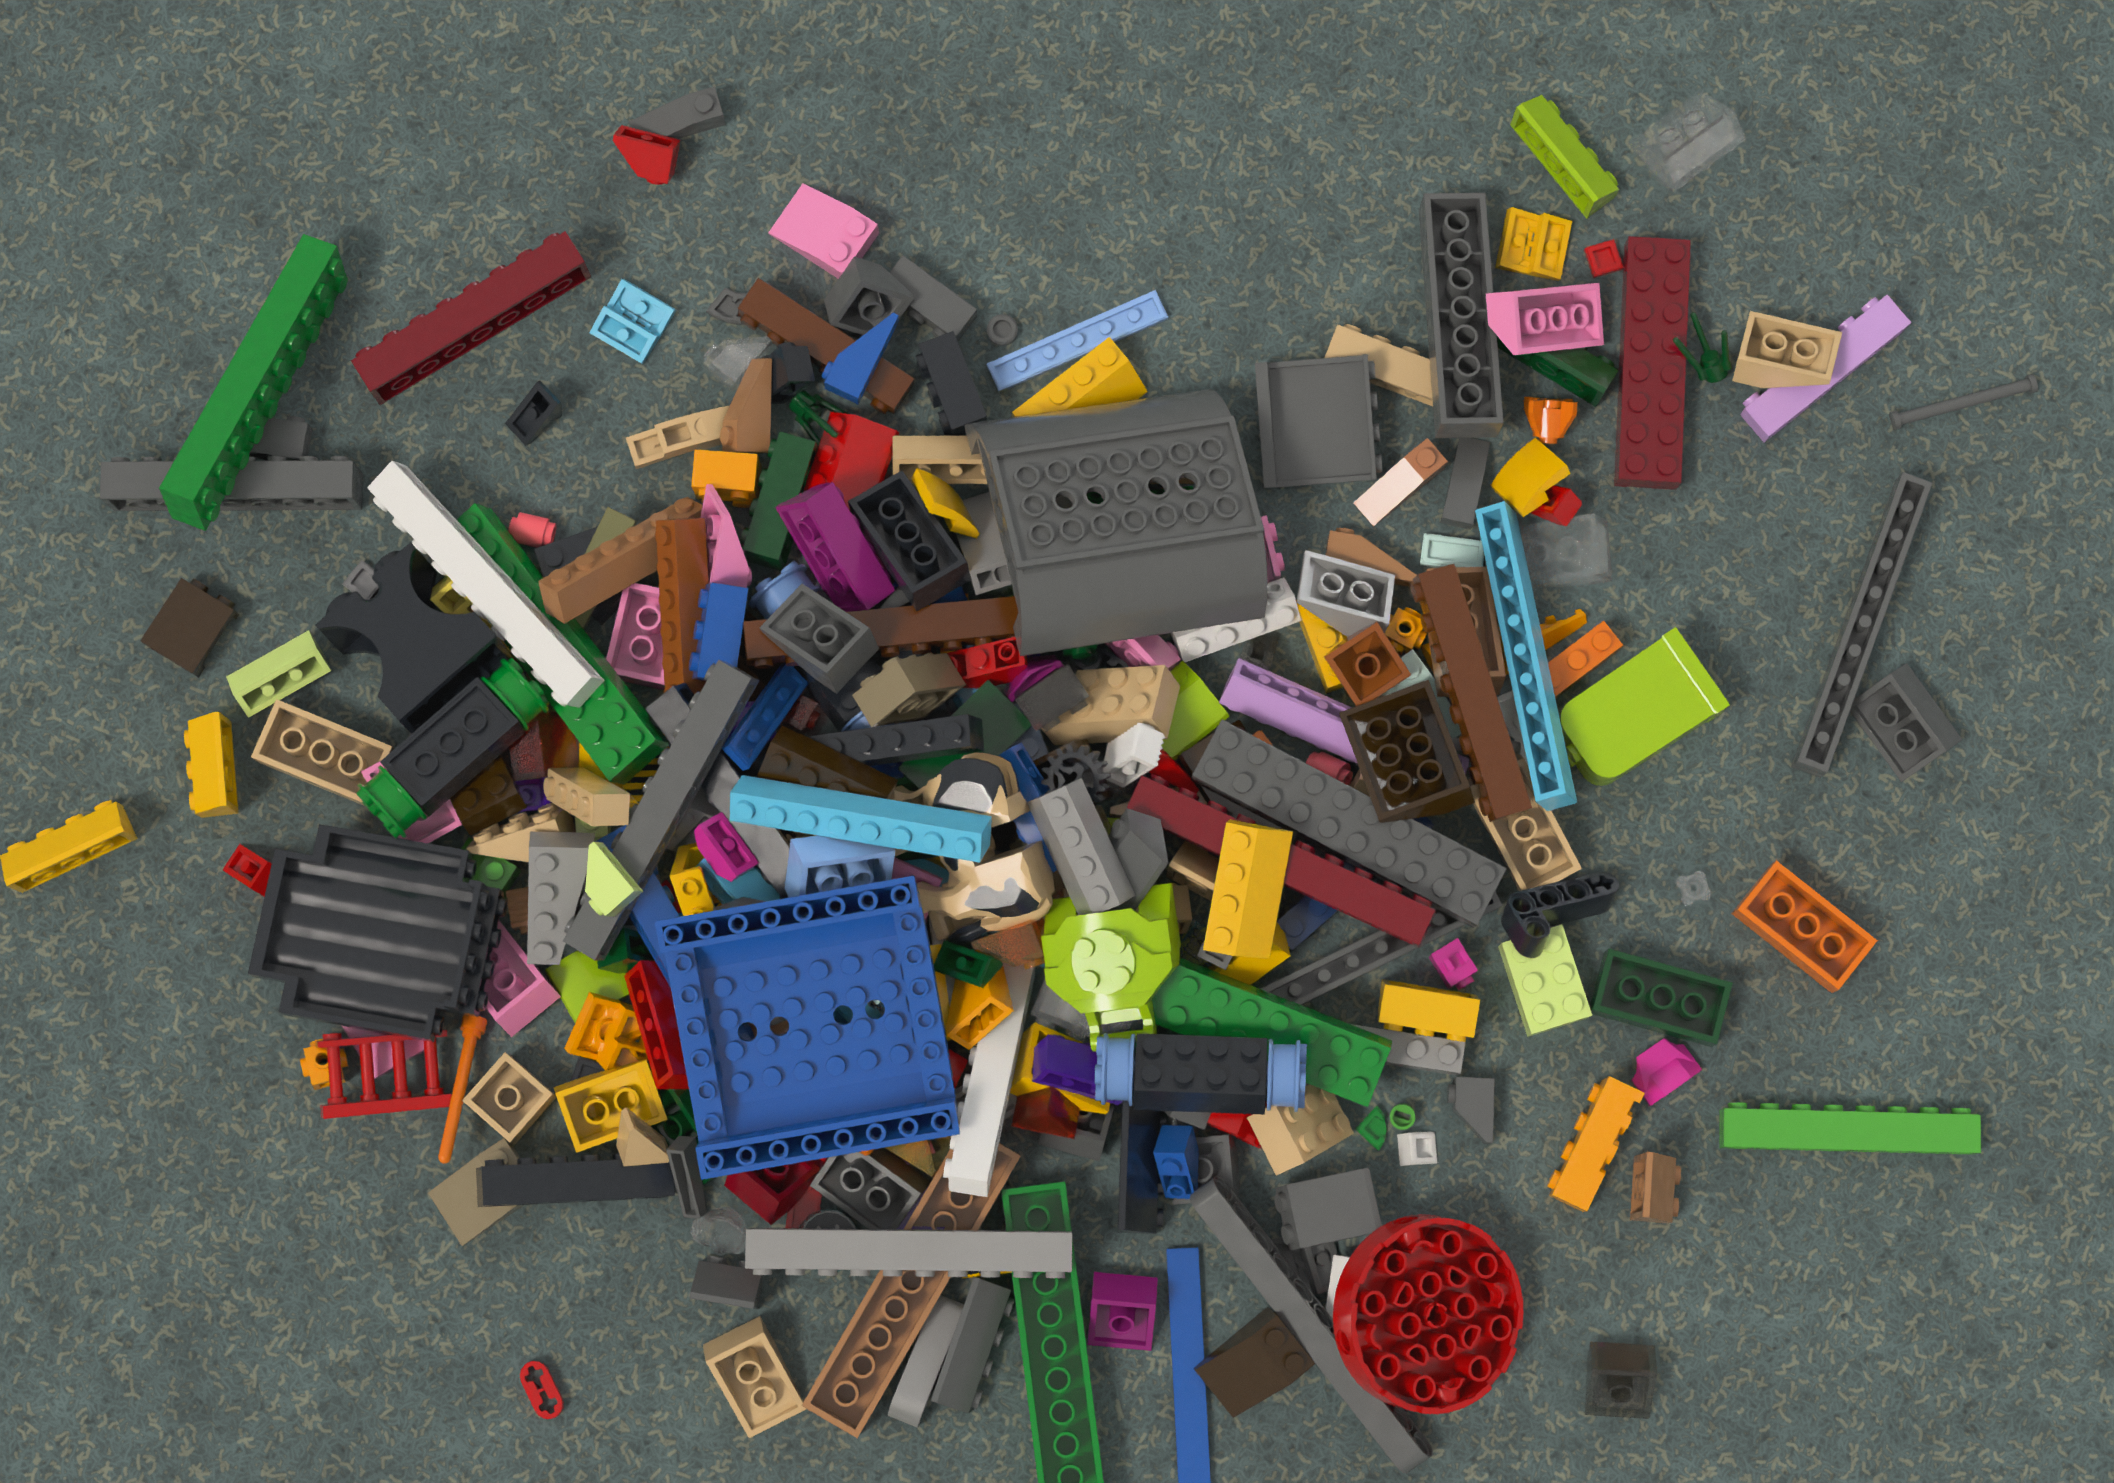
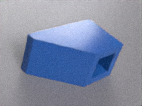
M1162 1125L1153 1154L1165 1198L1190 1199V1195L1198 1189L1199 1148L1193 1126Z

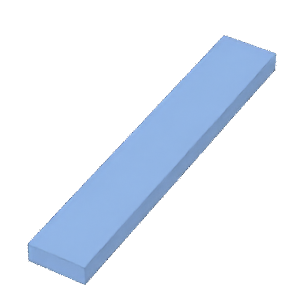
M1156 290L989 362L986 366L1000 393L1085 356L1108 337L1115 343L1167 320L1168 316Z

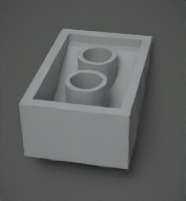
M1305 550L1297 603L1347 637L1375 622H1378L1385 633L1390 621L1395 575Z

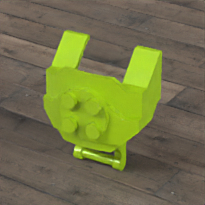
M1172 883L1153 885L1138 905V912L1132 908L1078 915L1070 897L1052 899V906L1045 915L1044 935L1041 936L1046 985L1079 1013H1085L1090 1029V1046L1092 1051L1096 1052L1097 1036H1104L1101 1024L1143 1020V1029L1109 1033V1038L1130 1039L1131 1035L1135 1034L1137 1041V1033L1157 1034L1151 1000L1179 966L1181 947Z

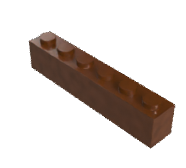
M759 278L738 307V314L741 316L740 321L754 331L758 327L767 333L766 338L776 346L788 342L794 343L795 346H808L811 362L820 367L818 369L820 374H823L829 361L834 363L837 355L856 341ZM881 358L863 396L870 399V405L880 413L886 414L889 411L895 414L913 387L914 378L884 358Z

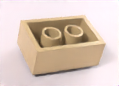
M1310 1084L1305 1086V1108H1298V1112H1294L1293 1107L1272 1106L1270 1111H1267V1107H1265V1115L1252 1114L1247 1117L1276 1176L1305 1163L1354 1134L1349 1119L1344 1114L1335 1094Z

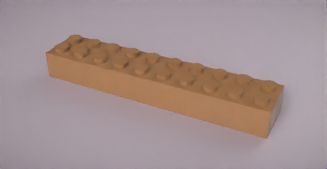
M999 1142L988 1197L949 1191V1180L944 1178L943 1174L946 1159H952L954 1150L950 1149L904 1230H911L913 1226L931 1227L932 1230H938L936 1227H945L944 1230H978L1021 1155ZM880 1270L801 1406L858 1438L951 1278L948 1277V1271H935L934 1277L915 1276L916 1270H903L902 1276H883V1270Z

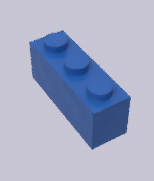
M710 582L706 584L705 589L700 590L698 608H702L701 621L696 620L693 639L698 640L696 652H691L689 660V670L693 671L692 679L704 680L709 667L713 663L716 664L718 660L726 661L737 667L748 588Z

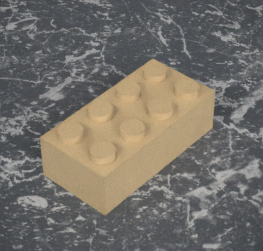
M1165 665L1052 672L1039 726L1054 745H1066L1072 741L1088 739L1089 743L1111 742V740L1121 736V734L1127 732L1128 729L1130 730L1137 723L1153 726L1155 730L1164 734V739H1167L1180 685Z
M276 699L251 758L260 764L365 806L356 794L360 790L357 785L359 783L362 785L367 783L361 771L384 759L395 748Z
M1515 754L1532 808L1528 811L1489 822L1488 816H1483L1479 807L1478 799L1481 797L1478 785L1474 786L1471 778L1468 779L1475 801L1473 805L1519 891L1558 882L1582 868L1552 811H1546L1535 801L1529 767L1520 754Z

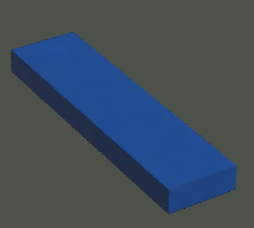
M786 662L779 666L722 747V750L742 771L751 767L808 685V682L793 666H786Z

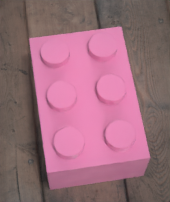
M634 583L622 591L606 659L624 682L665 690L664 669L662 666L663 647L660 633L659 588Z

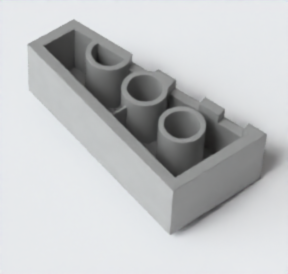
M530 831L527 964H560L566 944L563 942L566 936L564 930L568 921L575 914L587 874L588 849L595 839V833Z

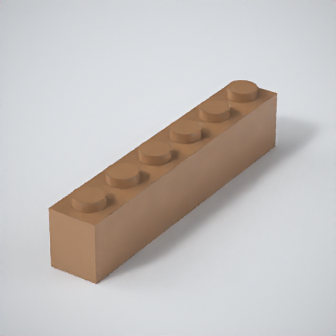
M689 497L679 499L661 512L654 513L645 521L628 528L617 537L603 542L599 547L587 554L577 557L573 562L552 571L550 575L538 581L545 612L565 624L657 571L658 557L655 539V520L700 518L703 505Z

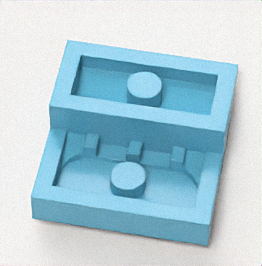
M621 279L608 305L603 306L589 333L643 364L677 309L631 282Z

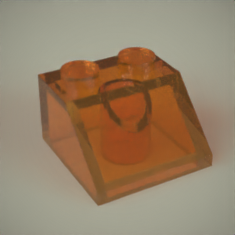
M1043 917L1035 922L1028 920L975 940L971 944L974 949L1012 967L1023 965L1025 970L1045 964L1041 936L1044 935L1045 921Z

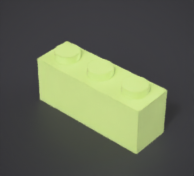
M308 630L226 676L233 696L249 718L274 704L276 699H283L329 673L331 669L324 653Z

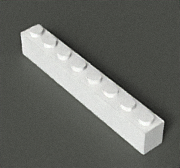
M999 953L997 958L1004 963V971L1014 1011L978 1042L977 1047L973 1046L970 1050L969 1065L973 1067L971 1074H965L962 1093H966L965 1102H959L957 1108L960 1134L951 1136L950 1149L954 1150L952 1159H946L943 1177L949 1180V1191L988 1197L1035 979V959Z

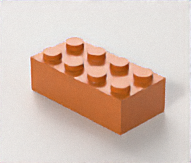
M1777 860L1766 869L1731 913L1831 993L1838 991L1878 941Z

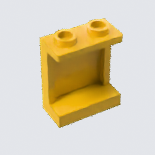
M696 842L678 847L670 873V879L683 916L713 911L714 904L720 902L709 891L702 868L700 866L696 867L704 859V856L698 850Z

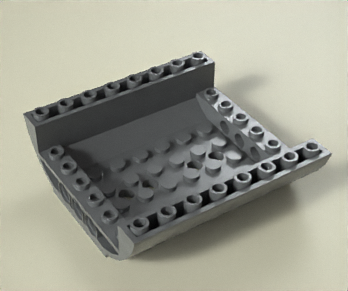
M1206 389L970 423L964 426L971 455L980 453L1019 612L1013 629L1020 656L1265 617L1268 587L1266 550L1263 536L1264 527L1234 415H1231L1226 403L1216 391ZM1188 478L1193 481L1195 488L1185 490L1180 486L1179 480ZM1150 483H1159L1163 486L1165 492L1161 495L1153 494L1149 490L1148 485ZM1097 492L1102 496L1103 502L1100 504L1091 503L1087 499L1086 494ZM1060 496L1067 497L1071 500L1073 506L1067 509L1061 508L1057 505L1056 498Z

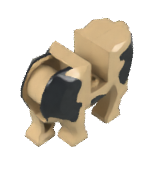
M983 752L967 754L961 759L952 761L933 779H930L927 785L917 791H909L902 785L895 787L890 799L992 816L991 827L1010 822L1030 811L1026 803L1027 801L1020 792L1017 775L1012 763L1001 756ZM991 834L990 846L980 863L939 856L949 872L948 882L944 883L942 887L932 886L924 881L917 883L923 913L928 912L938 941L946 939V941L957 945H965L985 932L1023 927L1044 917L1052 906V895L1055 892L1053 873L1044 856L1042 841L995 855V841ZM894 848L895 856L908 851Z

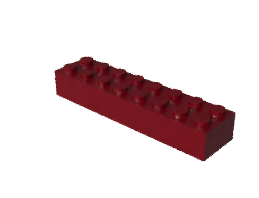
M566 231L561 234L553 233L543 240V245L534 250L527 249L521 252L516 257L515 262L508 266L501 265L490 272V277L482 282L475 281L470 283L463 289L462 294L453 299L449 297L442 300L436 305L437 309L427 315L425 313L417 315L409 322L410 325L401 331L393 330L382 338L383 341L374 347L367 346L358 351L355 355L356 358L351 360L378 404L382 405L590 279L591 275L586 263Z
M1628 236L1624 244L1614 486L1676 490L1681 484L1686 358L1673 342V338H1679L1687 348L1691 240Z

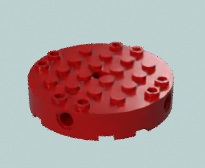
M1417 1214L1397 1218L1384 1224L1358 1245L1347 1261L1336 1288L1333 1305V1329L1338 1351L1344 1365L1355 1381L1366 1392L1384 1403L1423 1414H1443L1460 1410L1481 1399L1492 1389L1491 1385L1499 1375L1507 1371L1517 1351V1348H1514L1518 1330L1522 1329L1523 1297L1518 1275L1506 1252L1501 1250L1491 1239L1490 1235L1482 1229L1460 1220L1436 1215Z

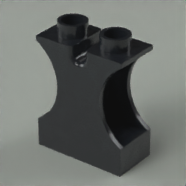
M412 542L401 551L390 552L378 561L372 576L373 581L379 587V592L374 598L364 599L357 591L343 593L329 604L326 616L315 624L343 655L368 653L381 657L383 677L378 698L411 734L475 678L478 677L480 679L483 676L487 679L502 666L500 663L502 658L506 661L513 658L519 663L475 612L447 614L434 609V603L430 598L438 572L420 551L415 548Z

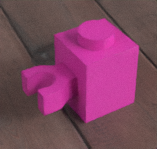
M1458 938L1429 956L1430 961L1448 990L1456 986L1459 991L1474 982L1472 975L1478 969Z

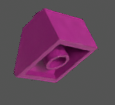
M1094 1272L1087 1345L1151 1351L1158 1278Z

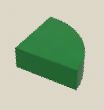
M1376 1106L1355 1128L1377 1151L1384 1144L1387 1132L1385 1117L1380 1108Z

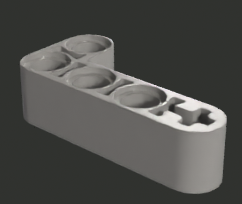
M940 1295L922 1326L889 1408V1417L918 1428L949 1350L964 1304Z

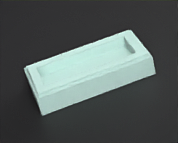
M1424 533L1420 565L1438 568L1450 564H1455V567H1483L1484 551L1481 540Z

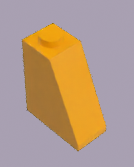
M981 947L975 950L999 960ZM1004 966L983 988L955 979L945 1033L946 1036L968 1050L1014 1011Z

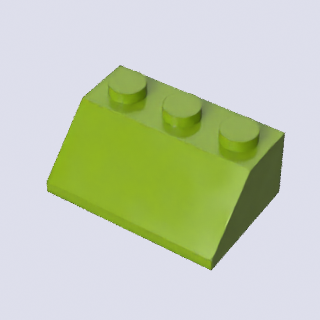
M1184 661L1180 662L1170 671L1179 683L1180 689L1168 738L1164 739V743L1161 745L1174 760L1178 759L1181 753L1194 746L1215 729L1221 720H1226L1229 717L1227 711L1201 678Z

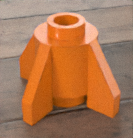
M1525 396L1524 411L1533 431L1532 436L1539 437L1541 443L1557 444V439L1564 438L1565 433L1576 417L1578 402H1572L1573 399L1569 398L1552 399Z

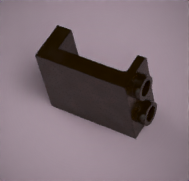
M181 578L140 641L199 678L205 669L202 664L232 618L236 620L239 614L233 610L235 604L219 594L215 599L207 594L209 588L193 578L189 583Z

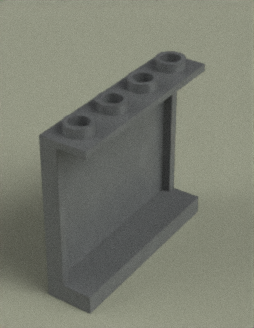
M1368 354L1255 363L1264 488L1377 480L1376 473H1382L1381 454L1375 455L1374 442H1380L1379 423L1372 422V411L1378 410L1377 392H1370L1369 380L1376 379L1374 360L1368 361Z

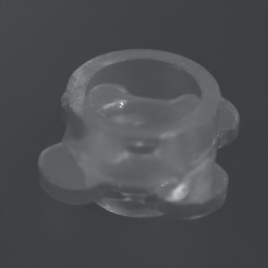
M1698 870L1693 875L1687 877L1681 875L1676 879V886L1681 890V902L1684 905L1690 906L1694 901H1707L1710 899L1712 893L1708 889L1706 874L1703 871ZM1692 885L1696 886V891L1691 890Z

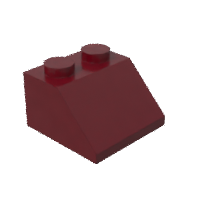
M812 1161L793 1163L727 1175L724 1186L772 1225L793 1208L821 1169Z

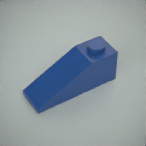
M892 313L840 352L834 363L831 361L827 363L822 374V378L826 379L824 382L826 390L859 405L899 323V315Z

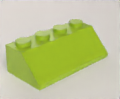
M1540 95L1516 107L1510 124L1511 127L1586 219L1616 197L1619 191L1616 178L1609 171L1605 172L1598 164L1599 159L1595 152L1589 147L1585 148L1578 140L1580 137L1576 129L1571 124L1566 125L1560 118V111L1551 100L1547 101L1543 95Z

